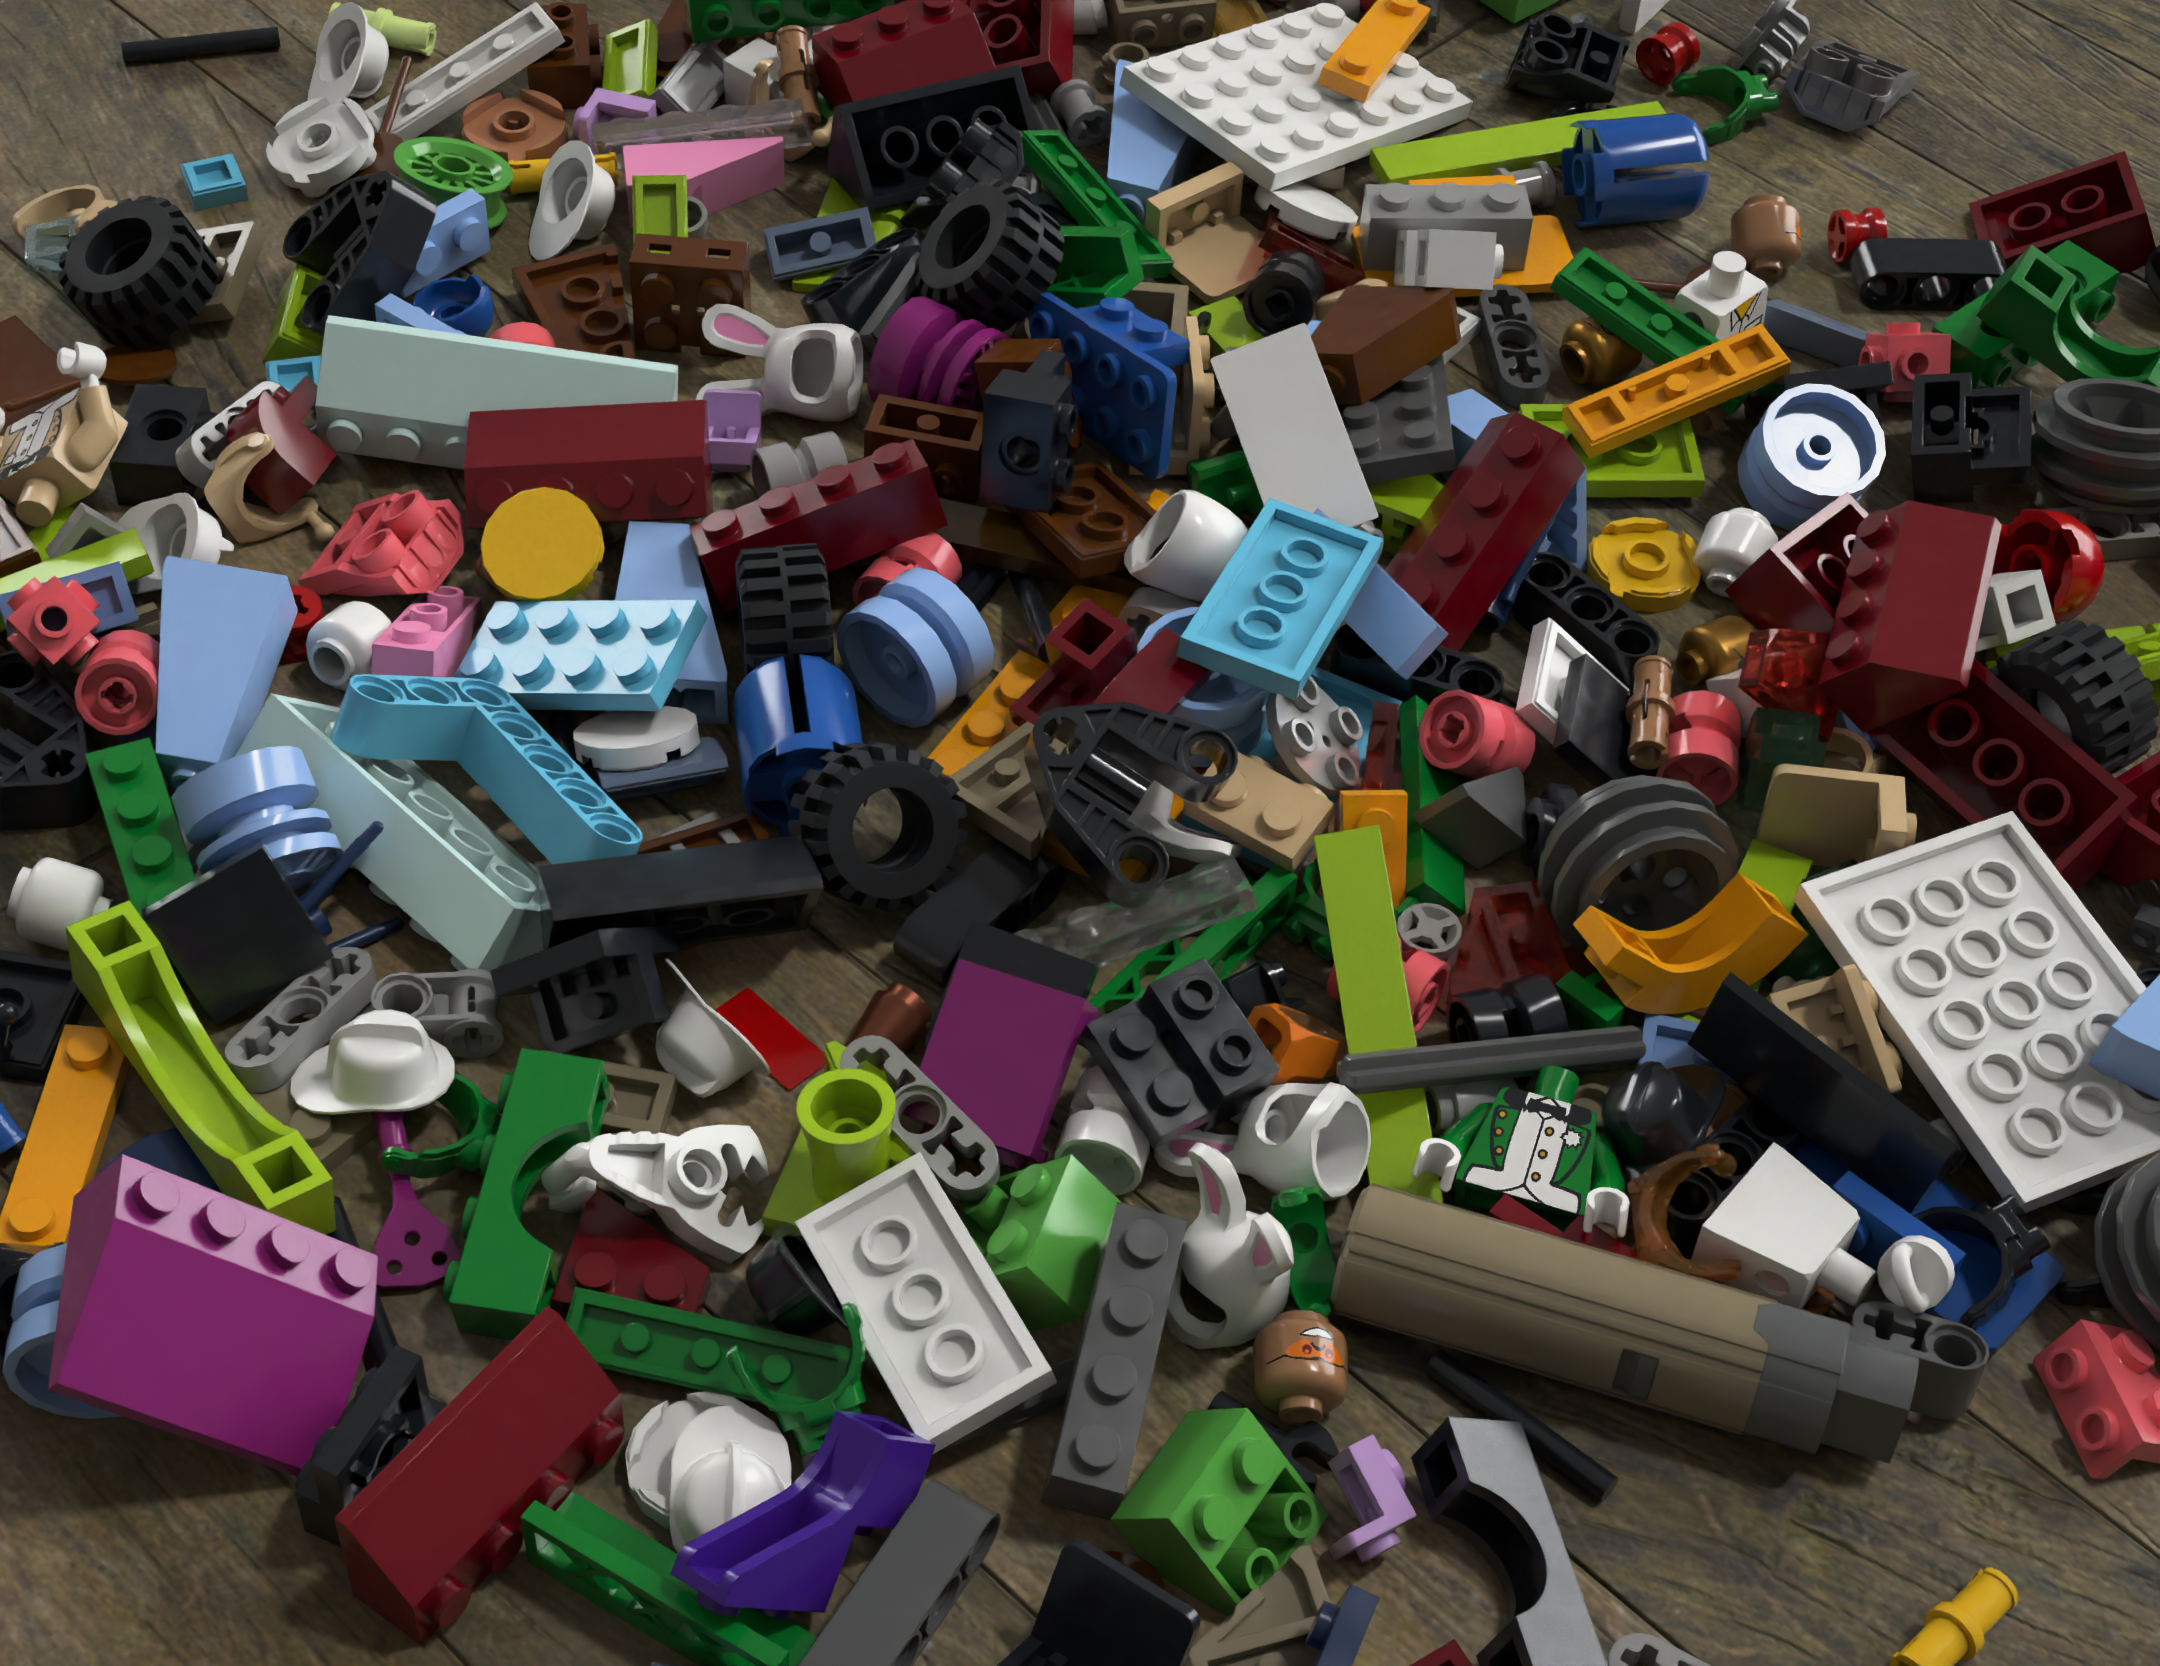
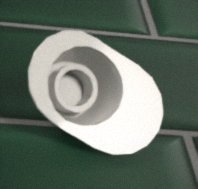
M354 2L341 4L333 10L324 23L318 40L316 64L307 101L326 97L330 104H343L344 101L341 97L364 99L374 94L382 85L389 58L388 43L381 32L367 24V17L362 7Z
M569 141L559 147L550 159L543 174L539 202L531 226L528 243L530 254L538 261L558 256L573 239L589 240L599 235L606 226L613 210L615 184L608 172L595 164L591 148L583 141Z
M175 493L167 497L142 502L130 508L117 522L128 530L135 527L155 570L150 575L127 583L131 594L138 595L162 589V568L166 556L218 564L220 558L234 552V545L222 537L218 521L209 513L198 508L196 500L188 493Z
M668 958L664 960L667 968L684 991L670 1011V1018L664 1020L657 1032L655 1046L658 1060L666 1072L676 1074L677 1080L681 1085L697 1097L702 1098L711 1096L715 1092L729 1087L751 1070L763 1076L769 1075L771 1070L768 1063L749 1040L703 1001Z
M391 1009L374 1010L359 1015L348 1024L341 1026L331 1036L329 1045L316 1050L300 1063L291 1078L290 1094L298 1107L314 1114L335 1115L371 1111H411L431 1104L447 1092L455 1078V1061L447 1048L429 1038L422 1024L411 1015Z
M731 1404L709 1408L687 1423L676 1439L671 1460L669 1525L672 1545L678 1554L687 1543L779 1494L791 1485V1459L788 1444L775 1422L756 1409Z

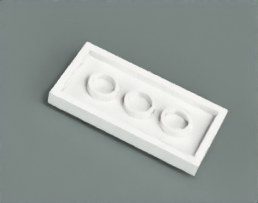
M921 1152L916 1153L795 1221L803 1239L841 1306L848 1302L854 1303L855 1306L857 1305L863 1320L862 1331L863 1337L866 1340L865 1348L913 1433L936 1445L933 1454L1057 1383L1051 1367Z

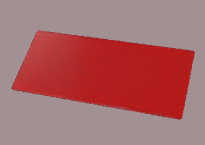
M749 987L715 1009L717 1013L731 1023L758 1050L770 1067V1075L788 1091L795 1088L824 1066V1052Z

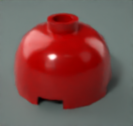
M2043 509L2021 510L2022 514L2017 515L2009 524H2002L1992 575L2041 569L2056 625L2075 619L2095 600L2102 586L2105 567L2102 547L2094 533L2073 515Z

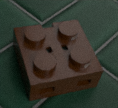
M636 233L629 260L635 348L639 350L681 353L683 346L700 347L701 355L746 358V355L719 349L712 345L704 336L702 318L707 309L715 304L734 305L751 313L749 243ZM650 250L668 251L670 254L651 253ZM709 255L730 256V257H729V259H725V258H712V257H709ZM672 305H680V311L673 310ZM699 307L705 308V313L698 312Z

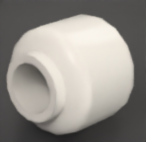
M1743 507L1733 508L1711 517L1697 546L1693 562L1703 571L1702 580L1710 591L1722 597H1729L1725 590L1761 555L1778 542V536L1770 526L1767 518L1759 512Z
M352 601L338 606L320 619L308 632L305 645L307 658L313 673L322 682L337 690L346 691L351 677L359 674H371L372 644L392 622L381 610L369 603Z
M45 857L40 859L32 869L22 867L10 895L7 917L15 919L16 931L24 939L69 952L66 926L112 908L114 900L102 897L104 882L101 875L96 871Z

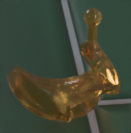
M1718 1144L1700 1145L1696 1148L1697 1151L1675 1155L1645 1171L1627 1184L1638 1253L1637 1260L1696 1277L1714 1276L1716 1281H1729L1738 1278V1272L1742 1270L1739 1260L1706 1262L1688 1260L1672 1244L1666 1227L1667 1206L1676 1187L1686 1177L1705 1166L1713 1165L1714 1171L1721 1177L1733 1175L1737 1170V1162L1731 1154L1720 1150Z

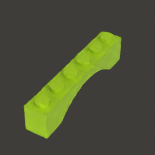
M126 901L66 926L74 983L223 1194L325 1235L335 1231L333 1178L298 1130L282 1124L270 1115L247 1092L232 1073L194 1013L161 943L131 902Z

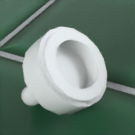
M1922 1235L1906 1236L1894 1242L1880 1258L1877 1269L1879 1286L1885 1296L1895 1305L1908 1308L1915 1314L1922 1313L1936 1306L1952 1288L1955 1277L1953 1261L1947 1250L1935 1240Z

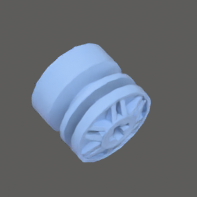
M292 746L266 747L239 754L193 775L180 785L171 797L185 836L190 844L207 846L196 859V864L202 875L262 841L292 889L296 890L318 879L343 853L336 834L328 833L333 825L326 810L308 808L314 803L320 793L301 748Z

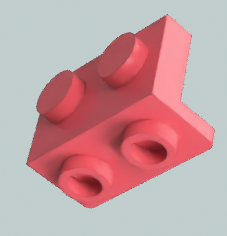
M2080 1319L2034 1357L2033 1364L2089 1476L2105 1480L2131 1459L2160 1464V1376L2154 1366L2155 1356L2151 1347L2132 1329Z

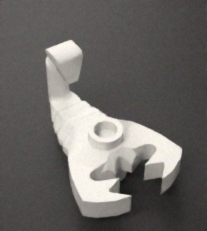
M746 1125L704 1126L689 1130L679 1137L661 1132L652 1134L650 1131H640L636 1134H632L630 1131L620 1132L616 1135L608 1133L596 1136L588 1142L574 1145L553 1162L541 1176L544 1188L550 1193L549 1209L570 1214L579 1212L596 1193L597 1181H604L607 1186L624 1192L638 1202L645 1203L650 1208L655 1209L665 1225L692 1246L729 1264L751 1249L764 1229L762 1218L755 1224L748 1225L742 1205L729 1214L724 1226L718 1220V1212L727 1197L721 1191L727 1181V1175H729L732 1182L746 1171L755 1185L769 1176L767 1159L759 1138L751 1127Z

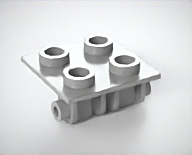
M1776 0L1770 4L1735 49L1742 57L1733 67V70L1738 71L1742 65H1745L1754 75L1765 74L1768 80H1774L1780 75L1784 66L1791 60L1801 43L1810 33L1808 19L1791 8L1797 0Z

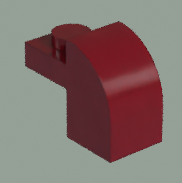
M307 376L289 392L281 385L271 395L263 390L232 420L226 435L227 446L233 441L254 432L267 434L273 439V450L252 468L245 480V484L281 516L315 485L337 455L301 423L316 403L318 386Z
M1085 597L1044 638L1050 668L1009 708L1012 722L1018 727L1027 721L1035 725L1037 719L1044 712L1053 708L1092 705L1118 673L1137 655L1133 628ZM1055 737L1056 739L1067 745V743L1063 739Z

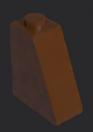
M1347 286L1311 336L1336 404L1363 405L1458 344L1461 334L1454 288Z

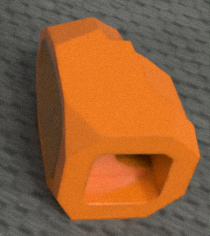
M1278 1003L1254 1006L1247 1018L1249 1024L1280 1067L1270 1085L1275 1086L1285 1083L1310 1084L1314 1080L1320 1081L1323 1078H1330L1336 1074L1337 1063L1342 1061L1343 1057L1348 1053L1347 1040L1342 1033L1304 1012Z

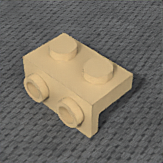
M1238 752V763L1233 775L1214 799L1206 802L1183 800L1185 815L1291 872L1296 869L1314 845L1315 835L1335 832L1334 802L1330 801L1317 787L1308 783L1298 784L1275 772L1268 762L1256 755L1250 754L1245 756ZM1214 762L1203 776L1217 775V768Z
M1855 964L1841 967L1832 976L1775 992L1766 997L1769 1002L1892 1096L1902 1091L1900 1080L1903 1078V1067L1900 1056L1891 1042H1885L1876 1019L1879 1014L1876 993L1869 981L1861 979Z

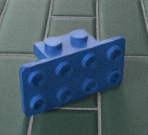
M1050 292L1040 294L1039 304L1037 305L1033 302V314L1029 321L1030 339L1060 338L1063 353H1066L1065 360L1068 361L1071 367V393L1073 403L1077 405L1078 415L1082 421L1083 433L1150 479L1154 480L1165 477L1168 472L1177 389L1176 375L1168 367L1188 363L1190 342L1168 329V325L1165 322L1152 319L1136 309L1134 304L1127 299L1105 298L1100 301V305L1075 309Z
M1809 1139L1793 1155L1794 1158L1857 1210L1860 1221L1847 1253L1875 1271L1878 1269L1880 1258L1894 1242L1906 1236L1922 1235L1935 1240L1947 1250L1953 1261L1955 1272L1952 1288L1936 1306L1925 1310L1923 1313L1962 1324L1960 1322L1961 1316L1968 1309L1987 1297L1996 1286L2002 1271V1263L1993 1248L1982 1239L1960 1231L1932 1230L1913 1216L1932 1207L1959 1206L1969 1210L1978 1205L1944 1180L1911 1215L1860 1179L1812 1140ZM2046 1251L2031 1260L2034 1267L2033 1270L2016 1281V1287L2013 1288V1293L2005 1308L1992 1315L1986 1323L1973 1329L1987 1343L1990 1355L1996 1354L2056 1289L2058 1284L2061 1283L2065 1274L2064 1266Z

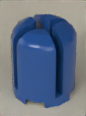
M1671 113L1605 120H1585L1570 124L1569 127L1578 129L1575 134L1573 147L1563 148L1562 182L1564 196H1575L1577 208L1582 217L1580 220H1573L1578 227L1590 228L1604 225L1684 218L1700 208L1708 189L1710 172H1695L1694 169H1658L1614 174V170L1709 160L1707 141L1698 124L1690 117Z
M799 654L803 732L794 733L784 656L763 661L742 679L735 691L733 701L734 722L741 770L743 801L751 818L752 810L761 819L779 825L780 835L792 836L788 834V820H798L800 809L791 807L790 804L794 793L804 795L806 790H798L797 782L801 781L808 769L821 771L824 767L819 758L829 751L842 754L844 753L843 745L853 742L863 744L852 681L842 670L819 656ZM868 798L863 802L864 807L867 805Z

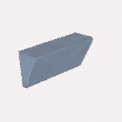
M868 207L762 229L774 282L842 268L876 243Z
M1780 299L1770 300L1766 303L1764 327L1777 343L1841 367L1859 365L1860 352L1866 343V333L1870 332Z
M715 737L700 738V744L685 757H681L680 748L667 752L668 762L661 763V766L634 771H603L600 768H593L597 785L613 802L722 783L729 766L727 757Z

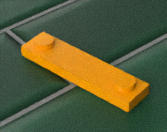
M1377 0L1322 67L1318 83L1323 87L1359 102H1366L1426 25L1431 8L1419 4L1417 0Z
M1761 323L1563 406L1562 421L1591 459L1766 385L1783 375H1789L1791 361Z
M67 1024L64 1026L0 1215V1243L47 1246L54 1245L55 1242L63 1241L64 1244L68 1242L73 1197L94 1179L131 1063L106 1027Z

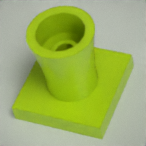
M843 1068L828 1071L815 1077L802 1089L796 1104V1113L801 1130L762 1215L763 1233L765 1235L773 1236L774 1227L781 1222L792 1224L798 1228L795 1221L910 1157L890 1137L896 1112V1098L893 1090L885 1080L869 1071ZM933 1150V1151L928 1152V1153H929L930 1155H934L935 1152H936V1150Z

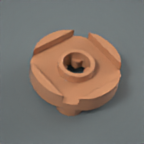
M520 89V98L511 97L503 99L502 90L491 92L474 100L463 112L462 140L493 151L507 163L508 160L522 161L552 158L559 147L569 142L568 126L565 121L562 105L551 96L538 91Z

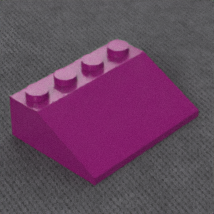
M122 1154L73 1197L48 1390L298 1477L305 1463L311 1458L314 1447L321 1435L329 1427L338 1426L340 1417L346 1408L375 1316L378 1255Z

